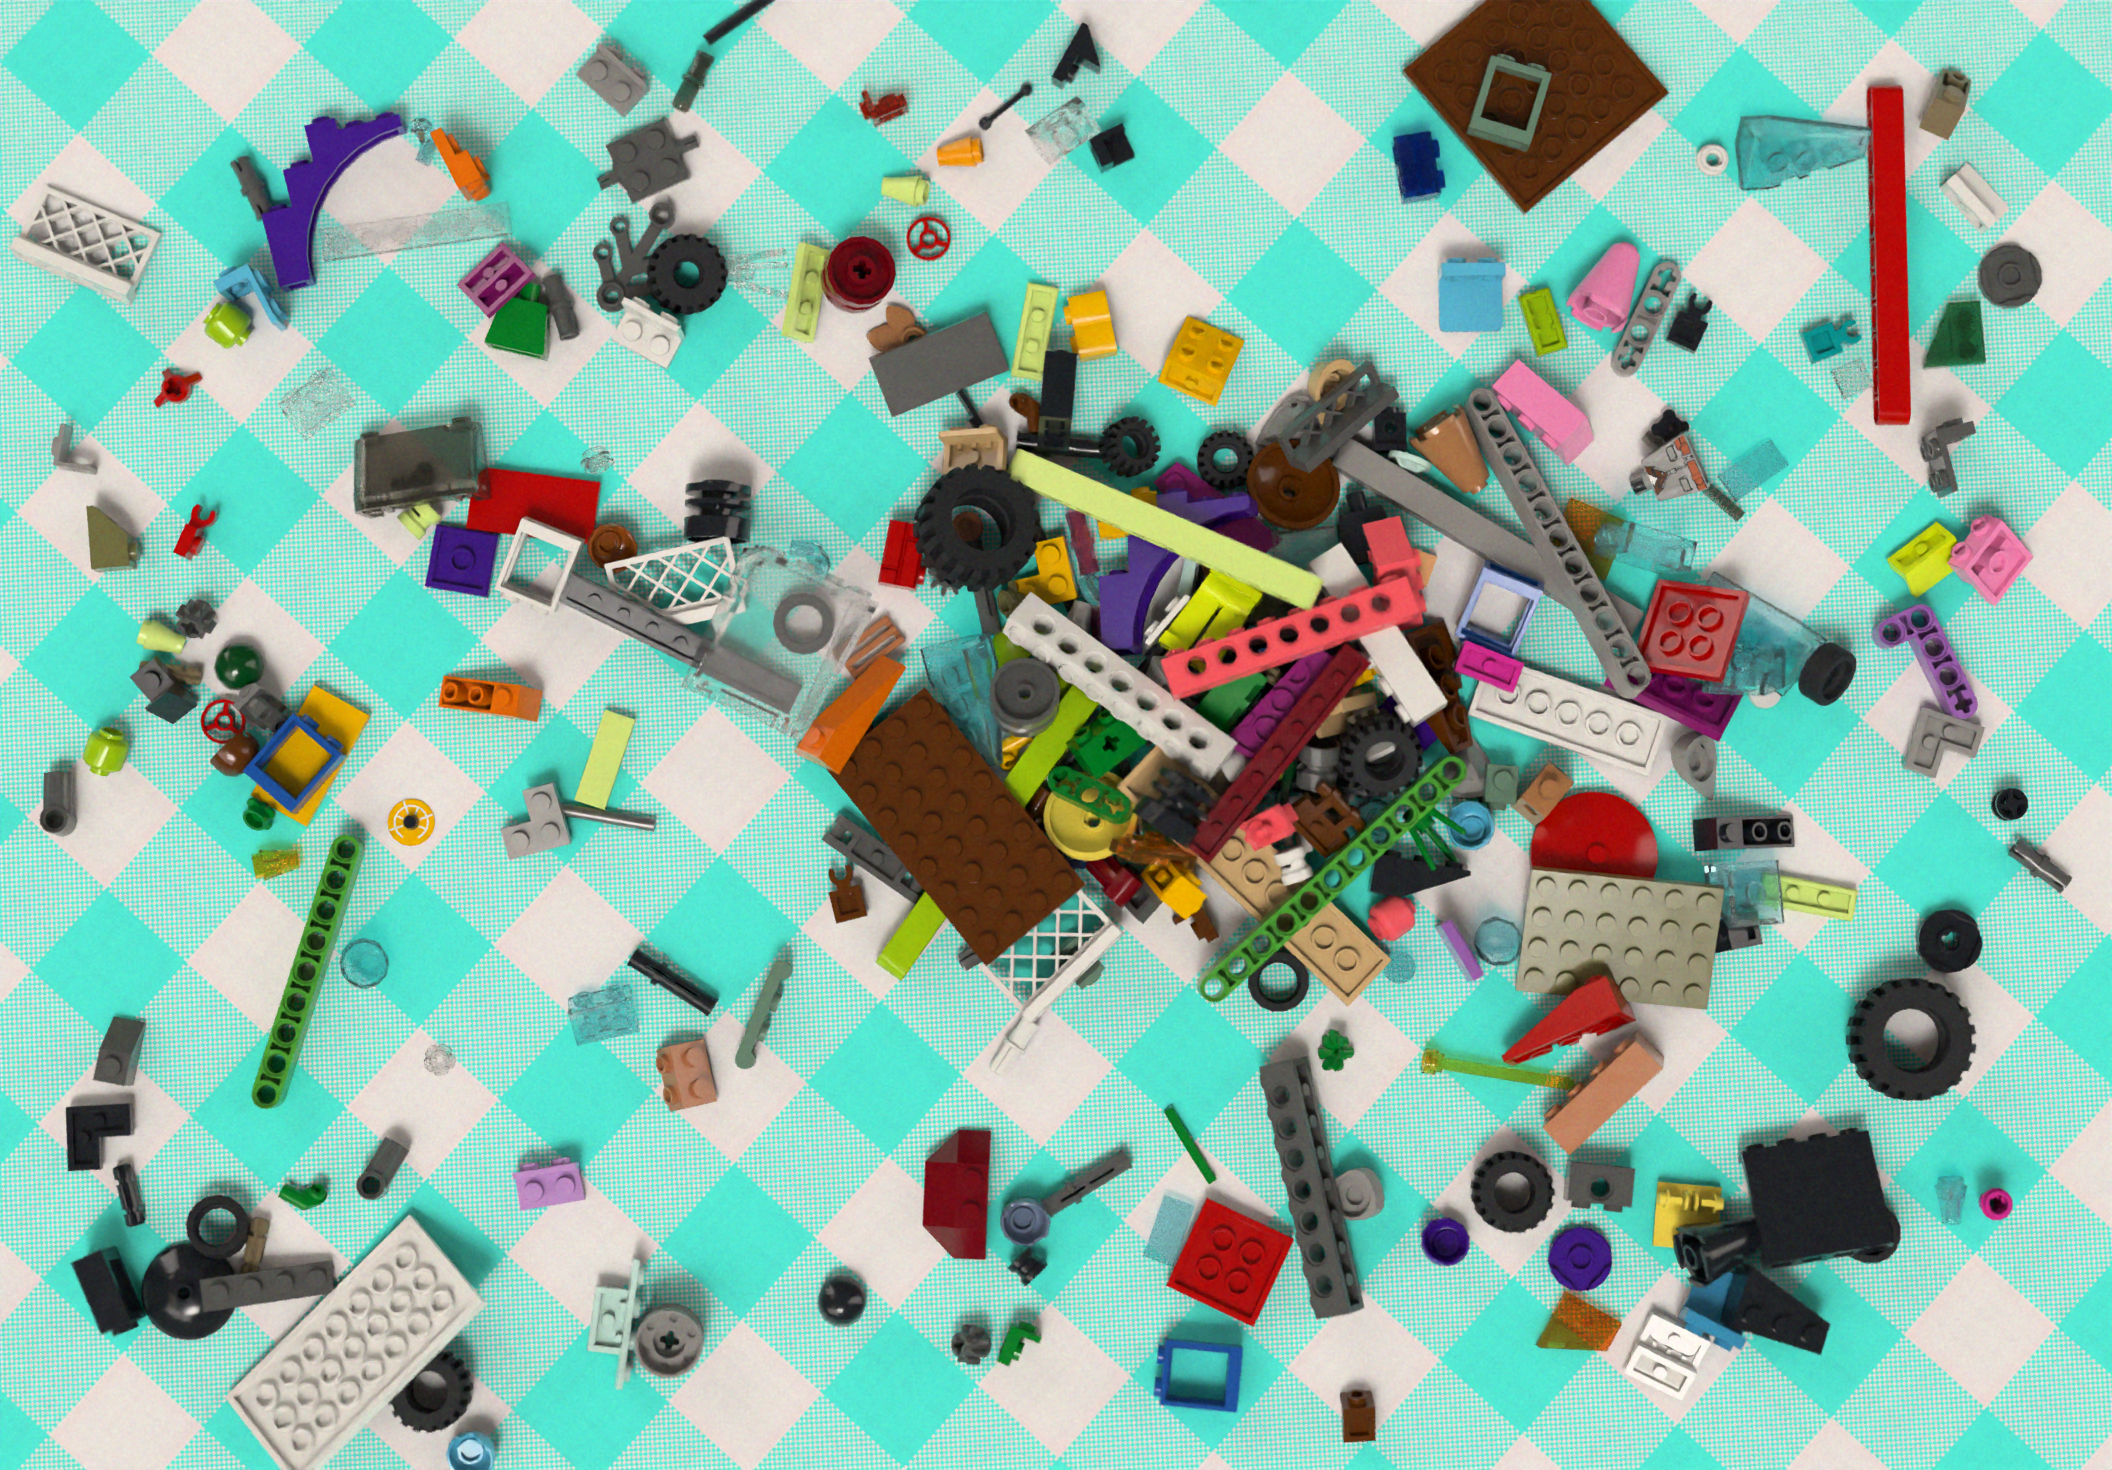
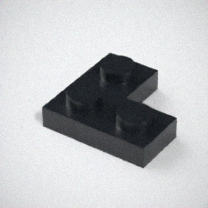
M133 1103L65 1107L68 1171L103 1169L102 1137L134 1135Z

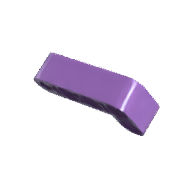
M1923 604L1915 605L1875 625L1872 630V639L1876 646L1881 649H1890L1906 641L1909 642L1944 714L1961 720L1975 714L1978 707L1977 698L1930 607ZM1913 612H1918L1923 616L1924 625L1922 628H1917L1912 624L1911 615ZM1885 625L1895 630L1896 637L1893 642L1887 641L1883 637L1882 631ZM1928 640L1935 642L1938 646V653L1935 657L1928 655L1925 650V644ZM1942 669H1947L1952 674L1950 685H1945L1940 681L1939 674ZM1958 687V692L1948 696L1947 691ZM1959 701H1964L1966 706L1962 710L1957 711L1954 705Z

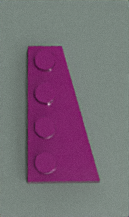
M1176 462L1153 482L1163 494H1166V491L1172 488L1185 489L1196 499V502H1198V498L1212 496L1217 499L1227 498L1179 462ZM1254 517L1237 520L1213 530V532L1265 554L1283 540L1281 536Z
M1320 651L1298 659L1230 733L1229 737L1237 742L1234 750L1252 759L1333 659V656Z

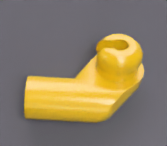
M1010 735L1004 738L1000 743L997 754L998 765L1005 771L1012 770L1017 763L1020 748L1030 744L1034 740L1033 737L1026 738Z

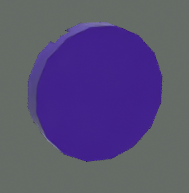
M1574 1227L1564 1230L1555 1237L1549 1247L1547 1261L1550 1272L1558 1283L1569 1290L1587 1291L1595 1289L1606 1280L1612 1267V1253L1609 1244L1602 1235L1589 1228Z

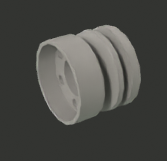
M677 1303L662 1304L652 1308L642 1318L635 1336V1353L640 1364L649 1373L661 1378H676L688 1373L697 1364L704 1344V1329L699 1317L689 1308ZM668 1331H673L674 1337L679 1339V1341H673L672 1346L666 1345V1339L661 1338V1336H666Z

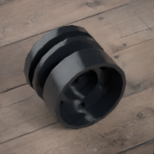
M704 480L702 482L686 484L685 494L699 498L685 500V507L699 510V515L684 518V540L699 542L717 537H730L731 544L750 542V520L736 516L737 512L751 509L750 502L737 500L751 497L750 486L729 480Z
M1162 766L1158 773L1169 780L1168 784L1165 787L1153 779L1151 785L1160 793L1158 799L1143 794L1132 812L1188 849L1199 833V830L1190 822L1192 816L1207 821L1209 816L1199 810L1198 807L1203 803L1212 810H1215L1218 803L1213 800L1204 787L1188 776Z

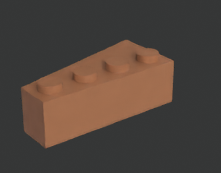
M1638 1030L1629 1038L1623 1039L1613 1049L1614 1053L1606 1061L1603 1059L1596 1064L1589 1072L1591 1076L1584 1083L1581 1081L1576 1083L1567 1092L1568 1098L1561 1105L1555 1103L1543 1115L1546 1120L1542 1128L1569 1156L1663 1069L1664 1056Z

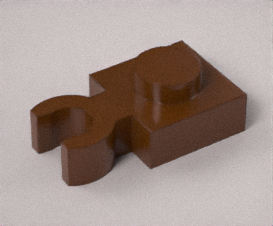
M845 865L847 875L841 880L835 877L833 868L829 869L828 872L829 879L837 886V891L829 892L836 924L868 916L861 886L851 887L850 882L853 878V870L850 865Z

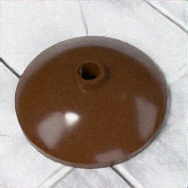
M1289 440L1293 450L1300 444L1298 440ZM1277 441L1261 449L1252 460L1246 476V488L1248 495L1258 503V513L1268 522L1288 530H1306L1321 524L1331 515L1339 500L1340 480L1336 468L1332 465L1333 463L1329 458L1324 460L1310 473L1290 466ZM1283 490L1290 491L1292 493V497L1286 496Z

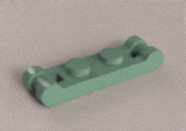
M786 961L775 962L770 970L735 1056V1063L741 1069H749L756 1063V1055L753 1051L758 1040L764 1042L770 1028V1024L766 1023L769 1012H776L782 994L778 993L782 980H786L792 975V966Z

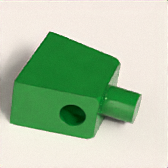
M528 283L521 289L519 298H511L496 312L484 342L489 348L547 361L551 315L547 305L537 303L541 286Z

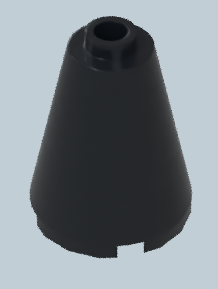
M1753 1217L1685 1224L1679 1226L1676 1229L1679 1233L1673 1236L1674 1252L1681 1269L1687 1267L1692 1275L1687 1279L1697 1288L1709 1286L1761 1249Z

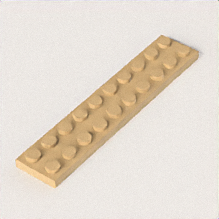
M1157 745L1116 786L1135 805L1143 794L1158 799L1160 793L1151 785V781L1154 779L1166 787L1169 780L1158 773L1160 768L1164 766L1167 769L1181 772L1204 787L1216 802L1221 798L1201 778L1194 776L1187 767L1176 759L1168 757ZM1203 803L1198 807L1206 815L1211 810V808ZM1192 816L1190 822L1195 827L1202 821L1195 816ZM1240 828L1236 830L1210 864L1189 848L1186 849L1174 841L1258 922L1304 881L1284 886L1280 877L1282 874L1281 867L1275 863L1273 854L1278 851L1271 844L1254 851L1250 843L1245 841V832ZM1311 891L1303 893L1300 898L1302 908L1312 907L1315 903L1314 893ZM1332 902L1327 904L1283 945L1347 1006L1359 996L1391 961ZM1282 913L1278 916L1276 926L1279 930L1289 928L1292 922L1290 914Z

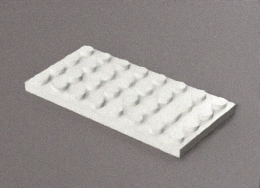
M408 1215L225 1398L281 1470H321L487 1303L416 1218Z

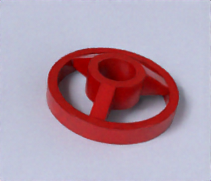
M923 217L913 222L909 227L906 240L910 252L916 258L922 261H935L946 254L950 247L951 237L948 227L941 220L935 217ZM927 221L936 222L944 228L947 234V242L938 240L937 234L929 230ZM922 222L924 231L919 237L920 244L913 249L910 244V235L914 227ZM932 235L935 238L932 245L924 244V236ZM936 246L945 247L940 254L933 257H924L917 254L923 249L932 250Z
M220 699L213 701L204 709L201 715V728L208 739L219 744H226L231 740H217L213 738L208 731L216 728L223 732L231 730L236 735L244 733L246 716L240 713L242 725L240 730H238L234 726V717L229 714L230 704L233 705L235 702ZM224 703L223 712L216 715L214 723L205 726L208 711L213 706ZM223 716H227L230 719V724L226 728H222L219 724V720Z

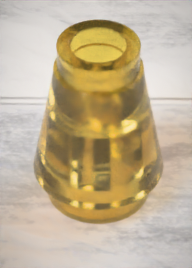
M259 850V853L251 854L256 879L264 878V881L300 868L297 850Z

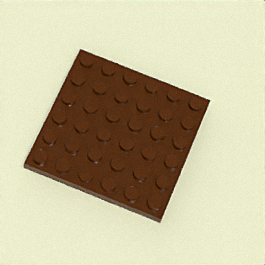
M1486 0L1402 71L1404 77L1523 215L1552 193L1669 93L1589 0ZM1498 54L1509 55L1516 59V63L1526 66L1528 63L1538 64L1546 68L1545 72L1552 73L1527 152L1466 134L1491 55L1496 57ZM1495 70L1481 117L1526 130L1540 83Z

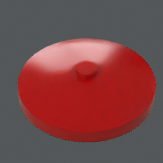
M1585 792L1561 800L1548 816L1537 824L1530 842L1529 862L1530 869L1531 866L1654 878L1658 863V849L1650 824L1635 806L1612 794Z

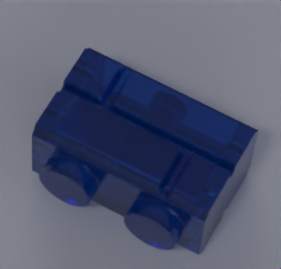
M1431 131L1393 137L1391 146L1402 204L1439 198L1441 189H1444L1446 184L1443 170H1437L1435 158H1440L1438 140H1432Z

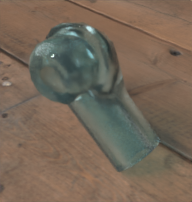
M416 118L410 124L411 133H415L421 143L415 160L430 166L437 149L430 135V132L435 129L426 118Z
M791 540L789 555L805 557L815 575L821 576L828 572L831 567L830 558L820 544Z

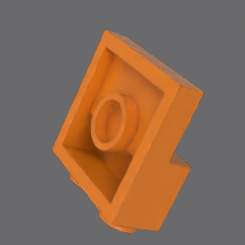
M441 127L430 132L458 189L466 200L470 201L473 199L476 202L488 197L491 192L486 181L491 178L478 155L472 157L467 149L462 151L453 134L446 135Z

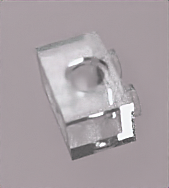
M1076 96L1026 129L1025 133L1040 157L1050 166L1102 130L1087 105Z

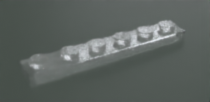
M508 202L319 229L323 260L325 262L513 235Z

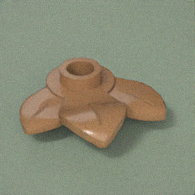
M887 306V325L871 330L866 336L875 349L884 352L908 342L911 337L918 338L926 335L927 332L922 327L916 326L913 315L906 309L897 306Z

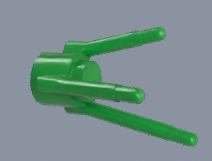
M1435 807L1408 830L1428 866L1433 871L1436 870V865L1418 832L1421 835L1426 833L1450 861L1458 863L1460 862L1431 829L1435 824L1433 816L1462 835L1466 833L1463 827L1436 810ZM1409 809L1402 816L1404 821L1410 815Z

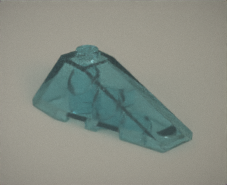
M1716 571L1713 572L1705 586L1746 591L1750 595V601L1734 649L1738 654H1742L1751 666V672L1758 680L1783 697L1799 680L1801 671L1809 657L1821 645L1826 644L1828 640L1797 618Z

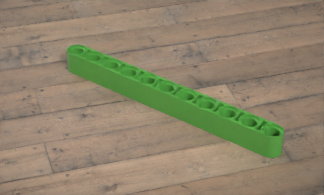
M1450 755L1441 756L1434 761L1417 779L1411 782L1412 785L1409 788H1405L1366 824L1363 830L1353 835L1348 843L1313 872V876L1305 879L1202 973L1197 981L1199 994L1207 1001L1213 1003L1225 999L1457 787L1466 777L1467 769L1464 761ZM1453 761L1457 766V772L1451 779L1445 778L1442 771L1445 763ZM1424 783H1430L1433 787V795L1430 799L1423 801L1419 796V788ZM1405 804L1409 808L1410 815L1404 822H1399L1395 817V811L1400 805ZM1382 826L1386 831V838L1383 842L1375 844L1371 838L1374 828ZM1353 848H1359L1363 855L1361 862L1357 865H1351L1347 858L1348 853ZM1334 869L1339 874V880L1336 885L1327 887L1324 883V875L1329 870ZM1311 891L1315 895V903L1310 908H1302L1300 904L1302 894ZM1282 913L1290 914L1292 919L1291 925L1286 930H1279L1276 926V920ZM1258 935H1265L1268 939L1266 949L1260 952L1254 951L1252 946L1254 938ZM1234 957H1242L1244 960L1242 971L1231 973L1228 967L1230 960ZM1213 978L1219 979L1221 987L1218 993L1214 995L1206 994V982Z

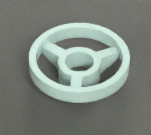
M1391 450L1388 455L1389 460L1412 474L1430 472L1432 467L1430 462L1406 452Z

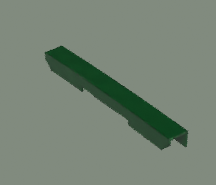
M1292 761L1283 773L1277 804L1279 803L1280 806L1288 803L1298 763L1296 761Z

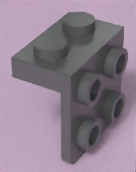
M1962 418L1953 419L1937 426L1935 431L1922 438L1923 443L1920 444L1921 456L1924 462L1929 464L1931 474L1928 475L1929 486L1933 493H1937L1938 498L1946 497L1958 491L1947 445L1960 442L1974 435L1976 430L1973 421L1963 423Z

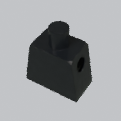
M1364 491L1354 492L1345 496L1349 513L1341 514L1337 517L1338 544L1342 543L1356 566L1371 563L1367 551H1370V547L1364 535L1362 524L1386 519L1387 515L1382 505L1367 507Z

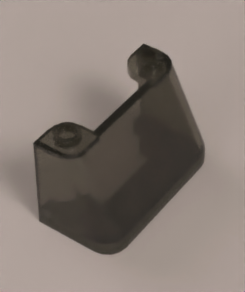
M457 417L452 419V424L379 435V432H366L360 434V439L354 441L353 500L355 513L371 519L385 516L384 511L393 513L396 509L452 500L461 502L463 499L474 498L475 501L492 499L482 424L471 421V417Z

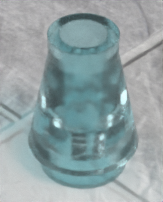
M1960 1176L1938 1177V1184L1934 1187L1942 1215V1223L1949 1225L1962 1223L1961 1216L1967 1190L1964 1178Z

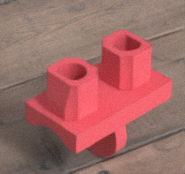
M1278 803L1245 819L1239 828L1245 832V841L1250 843L1254 851H1257L1294 833L1296 829L1292 824L1298 820V815L1291 804L1286 803L1280 806Z

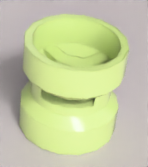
M421 496L413 501V507L409 511H403L397 517L418 540L426 534V529L430 525H436L442 519Z

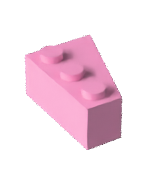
M1519 359L1492 385L1494 394L1506 413L1510 411L1522 427L1539 438L1567 466L1594 440L1588 417Z

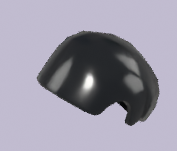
M835 1276L822 1286L818 1296V1310L824 1321L834 1327H848L862 1317L866 1306V1294L861 1284L850 1276Z

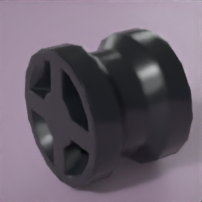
M2016 788L2001 790L1991 800L1993 814L2003 821L2019 819L2028 809L2026 795Z
M1029 1246L1008 1266V1269L1012 1273H1017L1021 1277V1283L1027 1286L1043 1271L1048 1263L1044 1259H1038L1035 1256V1250Z

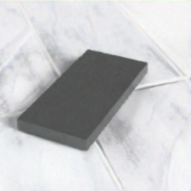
M986 310L869 357L892 418L1009 370Z

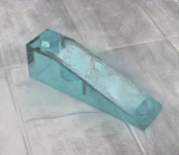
M1775 115L1741 116L1735 140L1740 188L1742 191L1773 189L1781 186V181L1796 176L1798 179L1808 177L1811 171L1823 167L1832 169L1865 158L1872 130L1870 127Z
M990 632L968 635L920 649L928 680L933 689L938 687L946 702L943 708L947 715L952 714L960 727L959 730L989 766L1002 764L1001 728L994 722L989 707L990 682L995 672L999 669Z

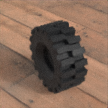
M679 234L665 240L651 255L646 268L648 277L646 280L647 287H650L653 299H657L662 308H667L674 314H698L711 307L722 296L721 294L727 284L728 269L725 268L724 263L726 260L724 255L721 256L718 252L720 249L716 245L710 244L709 239L697 237V234ZM690 262L698 268L699 280L695 285L685 287L677 282L675 270L680 263Z

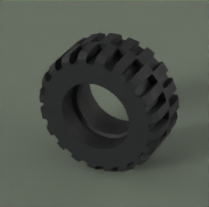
M967 464L963 470L960 467H956L950 470L946 476L942 475L921 500V505L917 508L914 516L917 522L913 526V536L919 538L915 546L918 554L924 553L926 558L923 560V563L927 569L933 567L938 572L935 577L942 582L946 578L951 581V587L960 590L964 585L967 586L969 592H978L982 587L985 591L994 590L999 584L1005 585L1011 581L1035 553L1037 548L1036 542L1040 539L1041 533L1040 527L1036 526L1040 522L1039 511L1032 509V506L1035 504L1032 495L1026 496L1023 492L1025 486L1019 480L1017 483L1013 482L1010 479V473L1004 470L1001 473H997L994 466L986 464L982 469H978L977 464ZM968 505L978 507L987 512L1000 529L1001 547L993 551H982L966 544L954 529L952 510L958 506Z
M1920 978L1890 980L1882 983V986L1878 988H1872L1866 993L1867 997L1864 1000L1858 1001L1854 1007L1857 1011L1854 1017H1849L1847 1024L1851 1029L1850 1035H1846V1045H1850L1851 1053L1848 1056L1850 1062L1855 1063L1857 1067L1855 1072L1861 1079L1866 1080L1869 1083L1868 1086L1874 1091L1881 1092L1884 1096L1893 1099L1908 1101L1930 1100L1931 1097L1941 1096L1949 1092V1087L1957 1086L1962 1081L1961 1074L1963 1071H1969L1972 1062L1969 1061L1970 1054L1976 1051V1044L1972 1043V1035L1976 1034L1975 1025H1970L1968 1017L1971 1014L1968 1008L1962 1007L1959 1003L1961 999L1955 993H1949L1945 986ZM1906 1009H1915L1927 1014L1934 1022L1938 1033V1047L1933 1059L1926 1066L1915 1070L1903 1069L1893 1064L1883 1046V1033L1888 1020L1895 1013Z

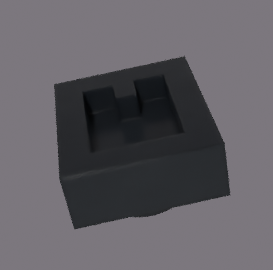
M1756 913L1720 920L1715 953L1763 944Z

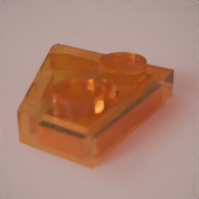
M1564 1291L1535 1345L1540 1348L1608 1351L1623 1323L1569 1292Z

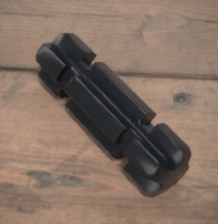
M130 1164L116 1166L113 1168L115 1181L118 1180L119 1183L116 1186L122 1210H126L124 1215L126 1225L128 1227L141 1225L145 1222L143 1211L139 1210L141 1203L136 1183L131 1179L134 1176Z

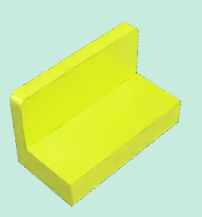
M1936 522L1890 556L1887 561L1890 568L1905 579L1910 593L1915 598H1918L1953 571L1947 562L1952 557V548L1958 542L1953 534Z

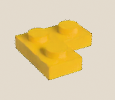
M1065 536L1037 542L1035 557L1040 575L1015 580L1018 592L1025 594L1026 597L1032 592L1048 605L1078 599V589Z

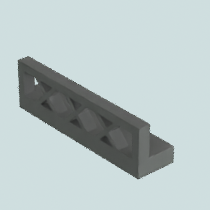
M1366 360L1278 434L1276 438L1290 466L1310 473L1400 396L1394 386L1381 382L1373 363ZM1367 374L1371 384L1360 392L1358 391L1360 379ZM1343 393L1348 394L1345 406L1340 411L1335 410L1337 399ZM1320 413H1325L1322 426L1317 430L1312 429L1315 417ZM1297 432H1303L1300 444L1293 450L1289 439Z

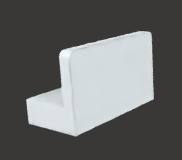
M1970 164L1964 165L1939 188L1981 235L2009 210V206Z

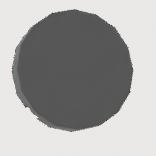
M2016 245L2001 246L1991 251L1982 260L1977 272L1978 287L1983 297L1992 305L2003 309L2018 308L2030 302L2037 294L2042 283V270L2037 258L2030 252L2028 253L2022 249V247Z

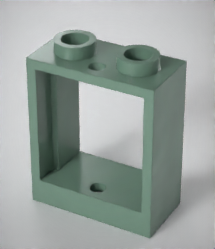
M1498 54L1497 57L1491 55L1466 134L1527 152L1552 73L1545 72L1546 68L1538 64L1528 63L1526 66L1516 63V59L1509 55ZM1495 70L1540 83L1526 130L1481 117Z

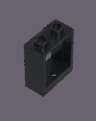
M1065 350L1045 351L1037 449L1069 452L1077 353H1070Z
M116 1246L98 1250L71 1262L101 1335L111 1332L114 1337L139 1327L137 1320L146 1317Z

